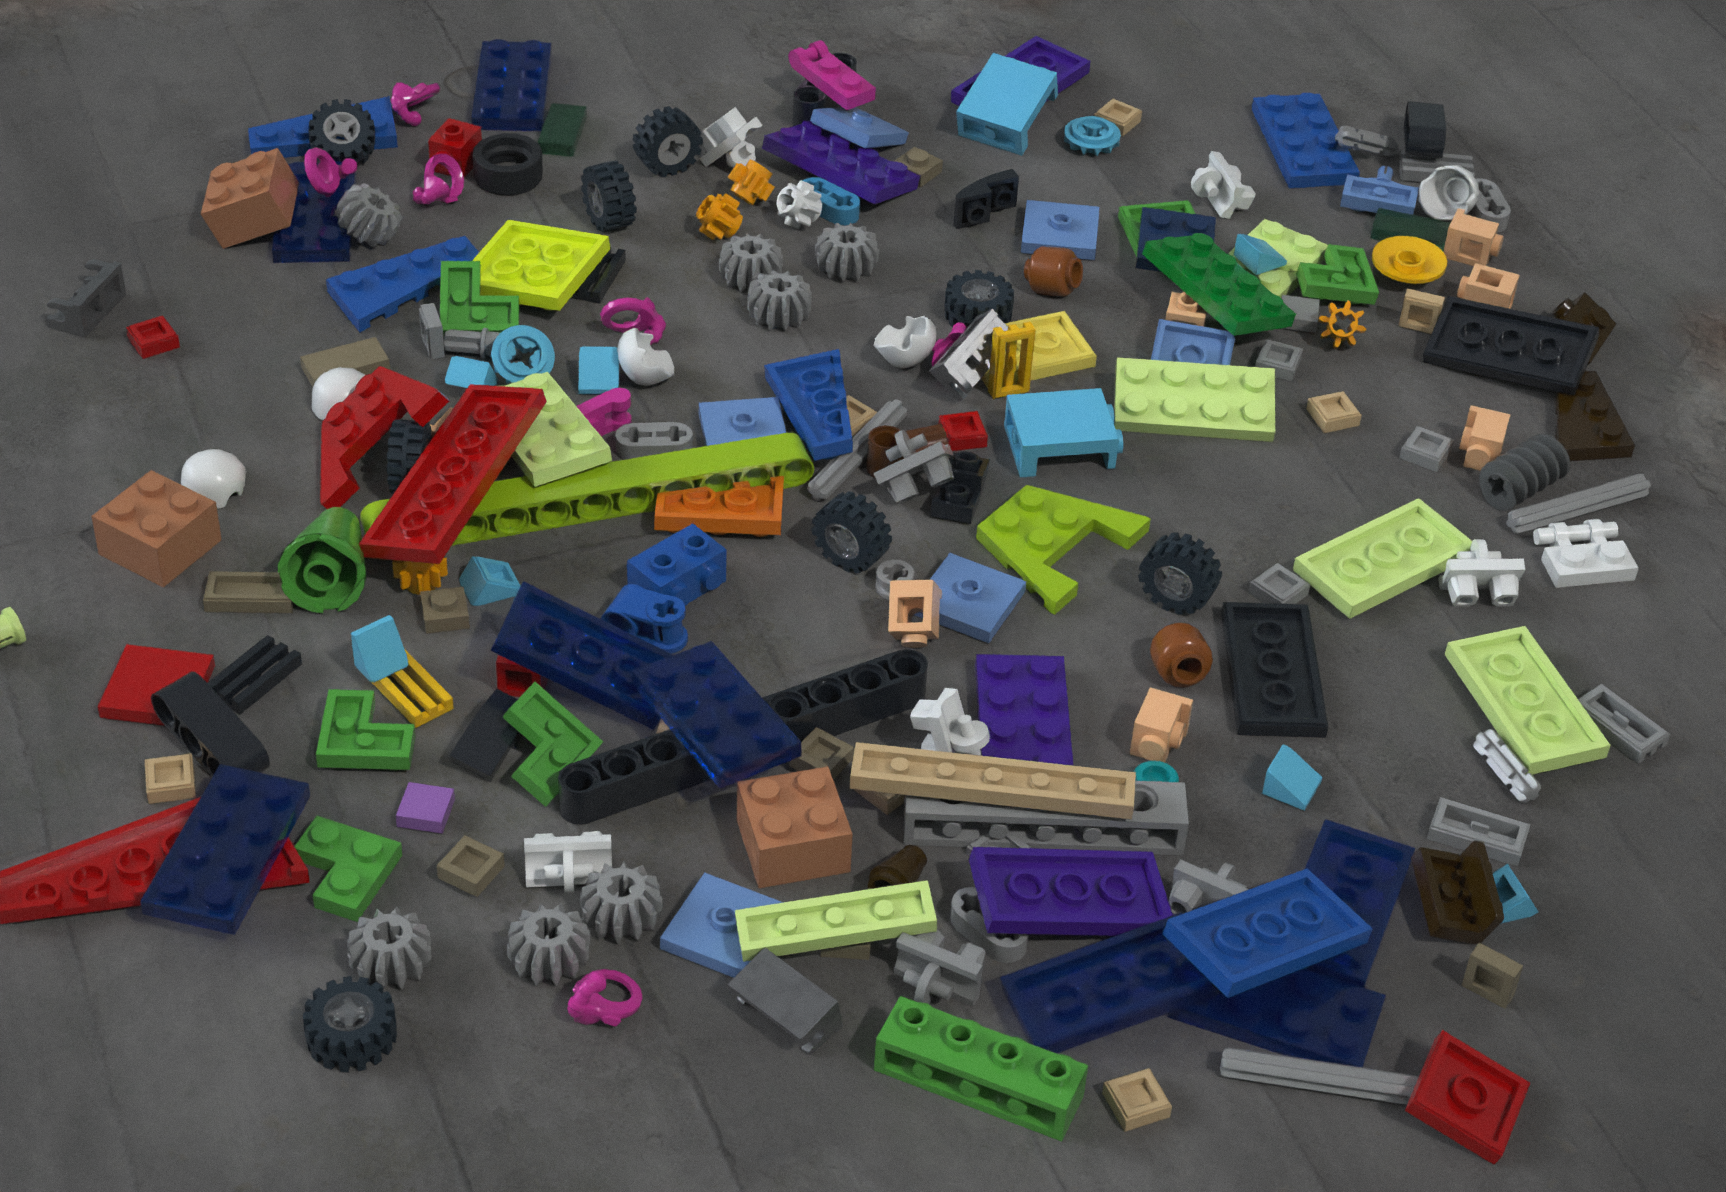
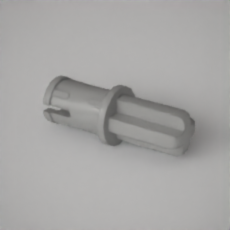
M485 327L482 332L450 329L445 331L444 349L451 352L480 354L482 359H486V356L491 355L492 345L500 333L491 332ZM515 347V358L521 359L523 353Z

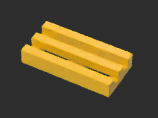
M1031 321L1023 322V328H1018L1016 324L1008 325V331H1003L1001 327L993 328L988 392L992 399L1029 392L1036 331ZM1017 340H1021L1017 384L1013 385L1014 372L1017 366Z
M405 650L408 666L391 674V676L404 688V692L412 700H416L423 707L424 712H421L388 677L371 683L417 728L453 710V697Z

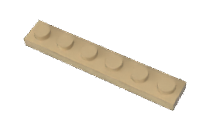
M856 742L850 774V789L1132 820L1136 772Z

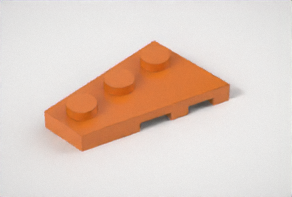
M784 476L770 477L769 485L750 487L749 481L733 482V489L715 492L711 488L704 486L657 493L654 530L677 533L687 526L694 524L703 532H709L714 535H724L727 533L752 534L758 537L781 535Z

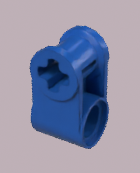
M636 584L625 585L601 616L602 627L611 637L619 641L644 646L659 653L672 654L679 652L688 642L687 630L682 624V620L686 615L685 603L675 596L657 593Z

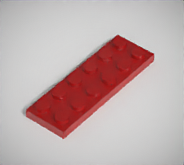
M470 384L360 541L359 546L363 556L366 558L440 564L547 403L543 389Z

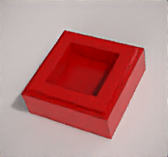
M164 316L155 317L126 327L128 339L142 359L180 348L179 337Z
M978 411L939 416L938 424H941L946 431L947 442L952 451L987 447L988 435Z

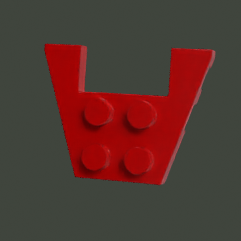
M379 366L371 374L363 376L357 383L355 390L343 402H338L332 406L326 418L322 421L321 505L326 509L341 507L360 489L350 468L390 430L395 419L400 420L408 412L412 419L424 427L450 402L449 399L434 387L382 366Z

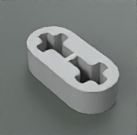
M1477 178L1476 181L1479 187L1478 200L1469 214L1473 217L1499 223L1497 233L1502 232L1508 226L1511 213L1510 206L1494 182Z
M679 422L629 423L619 427L615 434L616 454L623 460L693 448V432L691 428Z
M965 887L953 895L950 911L951 924L970 942L983 948L987 956L997 962L1014 963L1026 954L1029 934L987 933L976 887Z

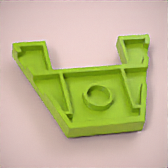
M1026 485L977 526L976 539L1006 569L1013 568L1026 581V589L1031 594L1037 592L1044 599V607L1055 615L1077 596L1078 582L1052 569L1051 566L1090 532H1095L1128 550L1149 532L1151 519L1132 512Z

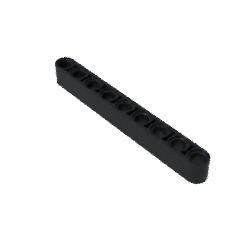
M898 650L571 763L559 772L558 777L561 816L572 824H588L789 753L816 727L832 736H837L913 709L920 699L925 700L928 661L921 652L916 650Z

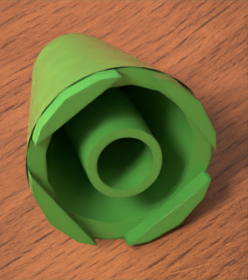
M342 507L326 509L289 543L282 552L278 563V573L282 581L281 588L284 594L297 606L313 613H323L324 609L337 608L338 612L347 609L358 600L366 583L365 559L359 546L362 540L360 522L353 512Z

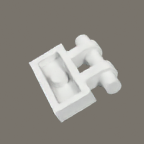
M1600 519L1585 520L1581 525L1567 526L1564 522L1550 523L1548 528L1534 529L1533 538L1535 544H1550L1551 546L1544 548L1541 561L1555 588L1634 581L1636 578L1638 566L1624 541L1607 542L1606 540L1618 536L1616 522L1602 523ZM1585 541L1586 544L1572 545L1571 542Z

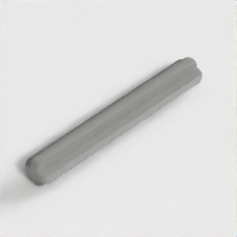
M895 399L893 402H887L852 438L853 452L833 458L808 483L807 490L812 494L814 500L828 499L867 458L868 436L873 428L884 425L897 427L907 416V409L902 406V401Z
M1638 473L1512 510L1508 513L1506 523L1508 527H1511L1514 534H1521L1548 526L1550 523L1565 521L1646 497L1649 494L1651 483L1649 480H1646L1644 474Z
M1232 1047L1224 1048L1220 1064L1221 1075L1227 1078L1403 1105L1408 1104L1418 1080V1076Z

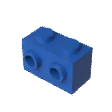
M691 524L627 560V584H636L657 593L680 598L686 606L691 601L726 582L727 549L696 525Z

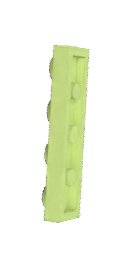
M928 880L735 910V920L743 962L751 961L764 948H767L776 956L898 938L902 932L909 935H917L937 931V918Z

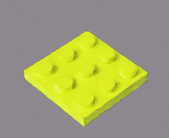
M507 220L472 261H480L481 265L480 296H519V304L539 307L545 310L560 311L611 248L609 236Z

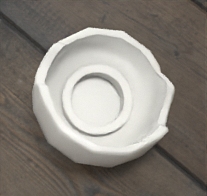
M1460 165L1438 167L1428 178L1421 182L1418 201L1424 213L1434 220L1452 221L1458 208L1465 210L1464 214L1467 215L1474 207L1479 195L1478 183L1472 172Z
M907 316L906 325L902 329L886 325L876 336L873 346L894 367L901 369L913 367L921 363L931 353L936 343V326L925 316L915 319Z
M632 328L623 333L617 348L618 360L626 375L636 384L644 386L654 385L673 377L674 365L670 354L666 350L652 349L650 346V341L654 337L652 334L639 333L638 328Z
M339 367L330 369L328 372L320 375L315 381L312 390V411L319 419L324 420L331 407L338 402H343L355 390L357 383L365 374L354 368Z
M208 449L197 452L188 458L182 468L181 485L215 501L217 509L226 506L229 497L236 492L238 496L242 495L247 471L235 455L220 449Z

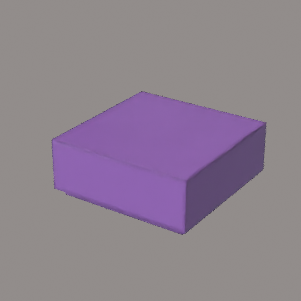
M409 782L396 814L397 827L443 834L455 801L454 789Z

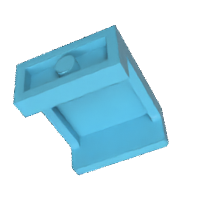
M993 53L956 111L958 135L1022 156L1028 147L1027 131L1046 100L1054 101L1058 96L1057 72Z
M1101 388L1007 395L1004 428L1020 477L1036 476L1039 457L1101 453L1106 469H1115L1117 454L1123 452V435L1120 429H1115L1113 406L1106 403Z

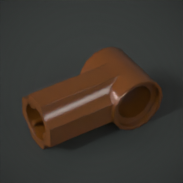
M941 424L905 431L910 439L922 433L924 434L928 444L917 449L916 453L938 442H942L944 445L948 444L946 431ZM884 425L875 427L870 431L866 470L872 477L875 478V472L904 459L902 456L890 462L885 452L897 446L895 433L901 431L900 429Z

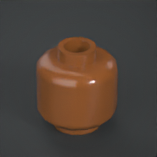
M1041 246L1025 262L1024 277L1029 281L1031 289L1038 295L1066 297L1073 292L1074 288L1079 287L1083 277V265L1081 260L1069 248Z
M1177 622L1159 630L1152 639L1150 646L1151 660L1166 683L1174 687L1186 688L1196 685L1210 672L1213 662L1212 652L1205 638L1196 627L1188 623Z

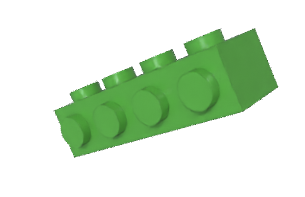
M900 996L876 1038L874 1071L1062 1142L1084 1097L1088 1065L1078 1062L1070 1056L1057 1054L1032 1045L1019 1037H1011L986 1028L973 1020L962 1019L940 1011L927 1003L916 1002Z

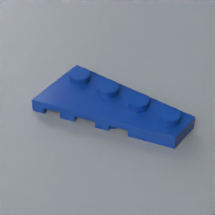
M390 96L359 103L362 105L363 112L368 110L371 114V120L374 121V150L398 148ZM312 114L248 128L251 154L258 151L267 152L278 148L284 158L305 156L306 152L311 149L309 121L310 119L312 120ZM336 137V139L345 140L344 137Z
M466 236L451 238L440 244L424 249H416L408 254L388 260H381L376 264L353 271H346L341 275L326 279L327 292L360 333L370 327V320L380 315L386 319L398 312V305L410 299L418 302L428 297L429 289L436 285L440 286L441 261H472L479 251Z
M839 349L764 365L766 381L775 396L778 397L779 403L798 435L802 438L814 461L833 459L838 455L853 452L852 432Z

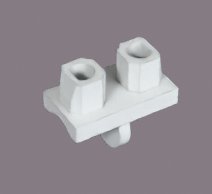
M734 107L701 132L700 136L703 138L702 145L707 150V153L699 159L705 167L726 154L727 165L733 168L736 163L746 166L750 159L755 161V147L751 143L744 141V139L762 126L761 122L755 117L747 123L737 108Z
M1211 151L1208 167L1197 169L1191 181V188L1199 197H1207L1222 218L1230 219L1235 209L1247 211L1256 194L1251 186L1242 185L1240 182V170L1237 166L1229 165L1220 152Z
M1474 539L1470 551H1458L1457 559L1447 560L1444 575H1440L1438 578L1440 590H1448L1454 607H1469L1476 604L1479 598L1478 590H1490L1492 604L1496 607L1512 606L1518 598L1519 581L1525 572L1524 559H1501L1500 551H1488L1484 539Z
M945 688L938 700L920 699L910 715L914 729L931 731V734H927L922 742L921 749L981 755L980 749L985 747L990 739L988 727L985 723L977 720L972 721L970 715L964 714L958 689Z
M600 831L583 832L581 836L555 837L552 833L535 834L533 838H524L526 887L564 886L565 892H574V885H586L589 873H601L605 863L612 867L611 834L602 835Z

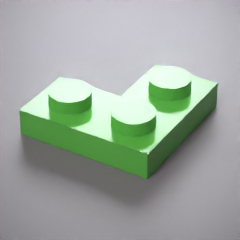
M1328 244L1324 254L1327 265L1300 262L1296 277L1303 297L1345 302L1349 300L1351 304L1375 305L1379 290L1363 248Z
M441 261L440 321L443 327V337L445 331L450 329L482 332L485 327L491 332L501 333L509 327L519 325V296H480V261Z
M536 682L521 695L503 716L509 724L537 747L511 777L545 807L559 793V772L571 763L591 757L603 743L597 735Z
M329 689L316 751L317 767L410 770L416 737L414 724L372 723L375 709L374 690Z
M320 816L314 818L294 846L304 864L328 871V874L313 894L314 908L358 922L359 917L363 915L403 856L401 842Z

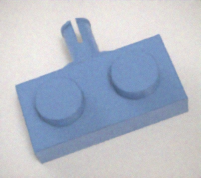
M1381 166L1378 169L1377 178L1347 175L1341 198V207L1351 208L1357 212L1368 211L1384 214L1395 219L1406 218L1412 220L1419 188L1391 181L1393 175L1391 167L1388 166L1387 172L1384 174L1385 166Z

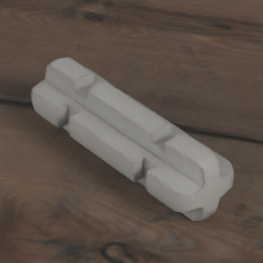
M1341 126L1339 132L1335 134V141L1339 142L1341 147L1353 148V150L1373 155L1379 154V156L1385 158L1393 157L1395 150L1398 149V143L1394 141L1393 137L1380 136L1378 133L1355 129L1350 126Z
M1488 729L1485 732H1479L1475 736L1476 741L1473 744L1476 751L1483 759H1487L1486 763L1508 788H1511L1510 791L1519 802L1525 804L1530 800L1534 801L1539 796L1540 783L1531 773L1525 774L1528 772V769L1506 744H1503L1504 741L1495 730Z

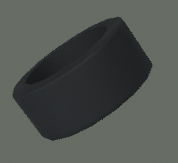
M501 133L491 135L481 140L474 147V179L478 186L491 193L499 195L525 193L535 188L542 180V149L538 142L521 134ZM502 162H518V163H521V164L513 165V166H499V165H495V164H497V163H502Z

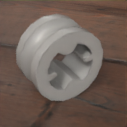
M895 559L881 563L876 571L875 589L882 598L889 600L890 581H893V579L914 580L915 571L913 567L905 561Z

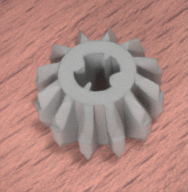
M363 183L361 186L353 184L350 189L346 190L335 211L336 216L339 218L338 224L340 227L347 229V235H353L359 243L366 241L372 247H375L377 244L385 245L388 240H391L403 218L399 212L400 206L390 200V195L383 194L379 187L372 189L366 183Z
M836 223L834 228H824L822 235L818 236L817 243L815 244V255H817L819 271L827 272L828 278L839 277L843 282L849 278L859 281L860 276H871L872 269L876 268L879 260V249L875 233L867 232L866 226L854 227L852 223L848 226H842Z
M746 233L742 238L732 236L730 242L723 243L719 271L721 272V278L726 280L728 287L738 286L740 292H743L750 288V282L757 280L761 273L770 275L773 270L777 273H782L783 255L781 254V248L776 246L775 239H763L762 234L750 236Z
M773 270L770 275L759 274L757 280L750 282V288L748 289L747 309L749 310V316L755 318L756 325L767 324L769 330L781 327L786 331L788 326L800 327L801 321L808 319L811 312L812 292L810 291V284L805 283L801 275L791 276L789 271L777 273Z
M624 860L620 868H612L605 863L601 873H589L586 886L582 887V892L580 893V907L583 910V920L587 924V928H595L599 939L611 934L619 944L623 936L629 935L638 941L642 930L654 931L657 918L660 917V912L663 909V898L660 896V885L657 882L656 876L647 875L644 865L629 869Z
M540 903L537 912L534 913L522 909L519 921L511 922L508 931L507 956L510 959V963L515 965L519 978L532 975L536 986L544 979H551L557 986L561 976L575 979L579 967L587 966L589 945L591 944L590 931L587 929V924L582 923L578 911L566 913L562 903L554 909H546Z
M398 906L391 914H383L376 908L373 919L359 917L357 929L349 931L347 940L349 966L352 968L353 973L358 974L359 978H369V984L378 982L383 985L384 990L388 984L395 983L403 990L406 982L405 979L420 981L423 968L430 966L432 958L430 932L427 930V925L420 924L416 912L402 916Z

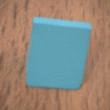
M1244 234L1237 235L1234 256L1255 275L1287 264V260L1266 241Z
M580 347L579 394H602L613 388H619L620 369L617 347Z
M459 356L451 357L445 377L446 384L468 388L470 384L497 385L498 377L489 362Z
M472 556L459 579L461 586H464V591L470 604L473 606H480L518 596L522 592V588L508 562Z
M390 615L351 633L354 665L368 681H379L408 666L407 654L394 619Z
M1283 744L1266 772L1262 794L1305 811L1322 782V776L1293 749Z
M1508 864L1493 872L1499 899L1503 906L1504 920L1502 923L1531 917L1538 913L1537 908Z

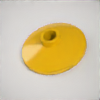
M1389 237L1377 243L1372 252V262L1377 270L1391 279L1404 283L1421 284L1432 282L1440 278L1445 273L1447 267V258L1444 252L1435 244L1417 237Z

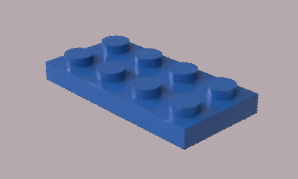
M1320 94L1268 95L1267 97L1253 98L1251 110L1289 189L1345 185L1347 175L1359 177L1360 171L1348 148L1341 147L1339 142L1335 141V134L1339 130Z
M1307 868L1167 920L1163 935L1229 998L1366 944L1373 928Z

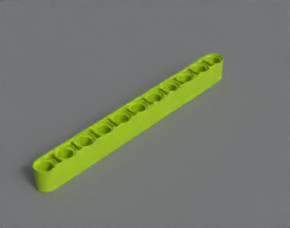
M781 433L607 462L536 487L533 486L527 476L494 481L452 546L655 511L657 493L704 486L711 488L715 492L733 489V482L749 481L750 487L769 485L770 477L784 476V489L797 487L809 481L815 469L802 438L795 433ZM390 499L375 501L363 508L360 514V521L364 535Z

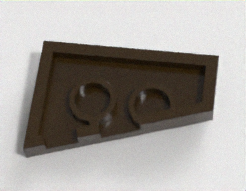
M1596 371L1584 372L1575 395L1556 392L1555 414H1557L1555 439L1563 445L1570 461L1632 457L1635 444Z

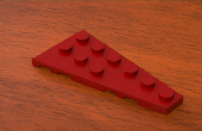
M250 778L1 870L0 924L310 883L309 872L254 778Z

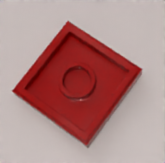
M126 644L98 704L100 718L165 726L153 708L151 695L192 671L199 674L208 683L215 668L214 655Z
M1442 1030L1434 1039L1405 1111L1495 1165L1503 1156L1530 1082Z

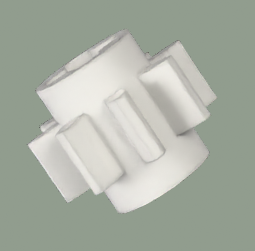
M800 180L797 186L788 183V186L780 191L777 197V208L779 210L777 215L785 218L784 224L799 229L801 224L811 226V223L818 219L822 211V202L820 200L822 196L813 191L814 185Z

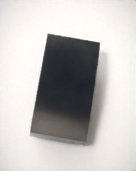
M1014 169L1001 171L979 179L957 193L955 197L953 226L956 229L987 223L990 222V212L1016 207L1019 176Z
M968 451L953 452L954 456L948 459L951 463L954 479L939 486L932 500L930 516L971 524L985 484L990 459L980 458L977 454Z
M496 689L475 715L449 755L450 761L491 782L510 749H515L523 736L503 718L504 714L518 699Z

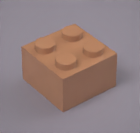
M278 148L267 152H255L247 159L232 164H220L210 173L201 216L223 249L290 227L299 181Z
M152 470L91 516L98 554L161 587H165L222 540L216 502Z
M828 766L737 782V823L758 888L851 872L853 834Z

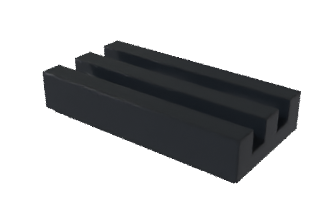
M610 249L571 298L601 303L626 261L625 250L618 249L613 254ZM605 263H609L593 291L588 292L592 284L599 277V273Z
M267 635L207 684L231 710L241 715L302 665L301 653L296 650L289 653L286 644L280 642L278 645H275L274 638ZM279 661L277 664H275L272 668H270L267 672H265L262 675V673L266 671L270 666H272L275 662ZM248 685L246 689H244L235 698H233V696H235L239 691H241L244 687Z

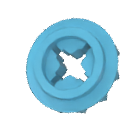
M1096 116L1080 117L1070 121L1065 126L1064 141L1070 144L1072 150H1082L1083 155L1089 152L1098 156L1100 152L1111 153L1113 148L1119 147L1121 137L1119 128L1104 118Z
M517 325L503 330L496 337L492 345L490 357L492 358L494 371L499 373L505 379L506 384L523 380L526 376L535 373L542 374L548 372L550 374L555 361V352L548 337L540 330L531 326ZM515 347L523 354L534 351L528 361L530 367L525 366L522 361L511 363L516 355Z

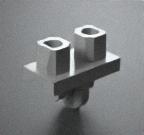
M901 430L895 433L897 446L885 452L890 462L902 456L904 459L874 473L878 485L886 486L896 503L902 504L920 495L912 478L914 474L924 470L931 487L934 488L953 480L954 475L948 458L954 456L950 445H944L942 442H938L916 453L917 449L928 444L924 434L922 433L910 439L908 434Z
M1180 859L1174 868L1169 904L1173 917L1249 889H1247L1246 885L1233 880L1236 867L1230 863L1225 862L1219 872L1216 873L1204 867L1201 869Z
M939 930L913 936L902 932L896 941L898 956L894 967V974L903 977V982L916 987L914 1001L929 1004L935 995L947 1001L951 997L973 1007L980 996L985 950L971 943L962 944L955 954L943 949L945 937Z

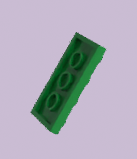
M1194 233L1191 236L1165 237L1164 239L1146 241L1142 255L1233 336L1292 327L1296 313L1284 304L1281 297L1273 294L1262 285L1255 275L1248 273L1240 266L1233 256L1226 254L1218 247L1210 236Z

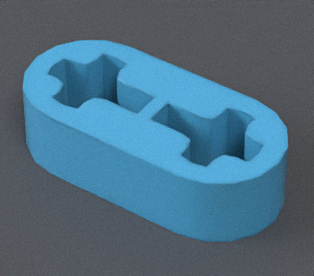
M819 177L802 180L814 185L813 191L822 196L820 198L822 202L820 217L834 224L839 223L844 226L856 223L859 220L860 199L857 195Z

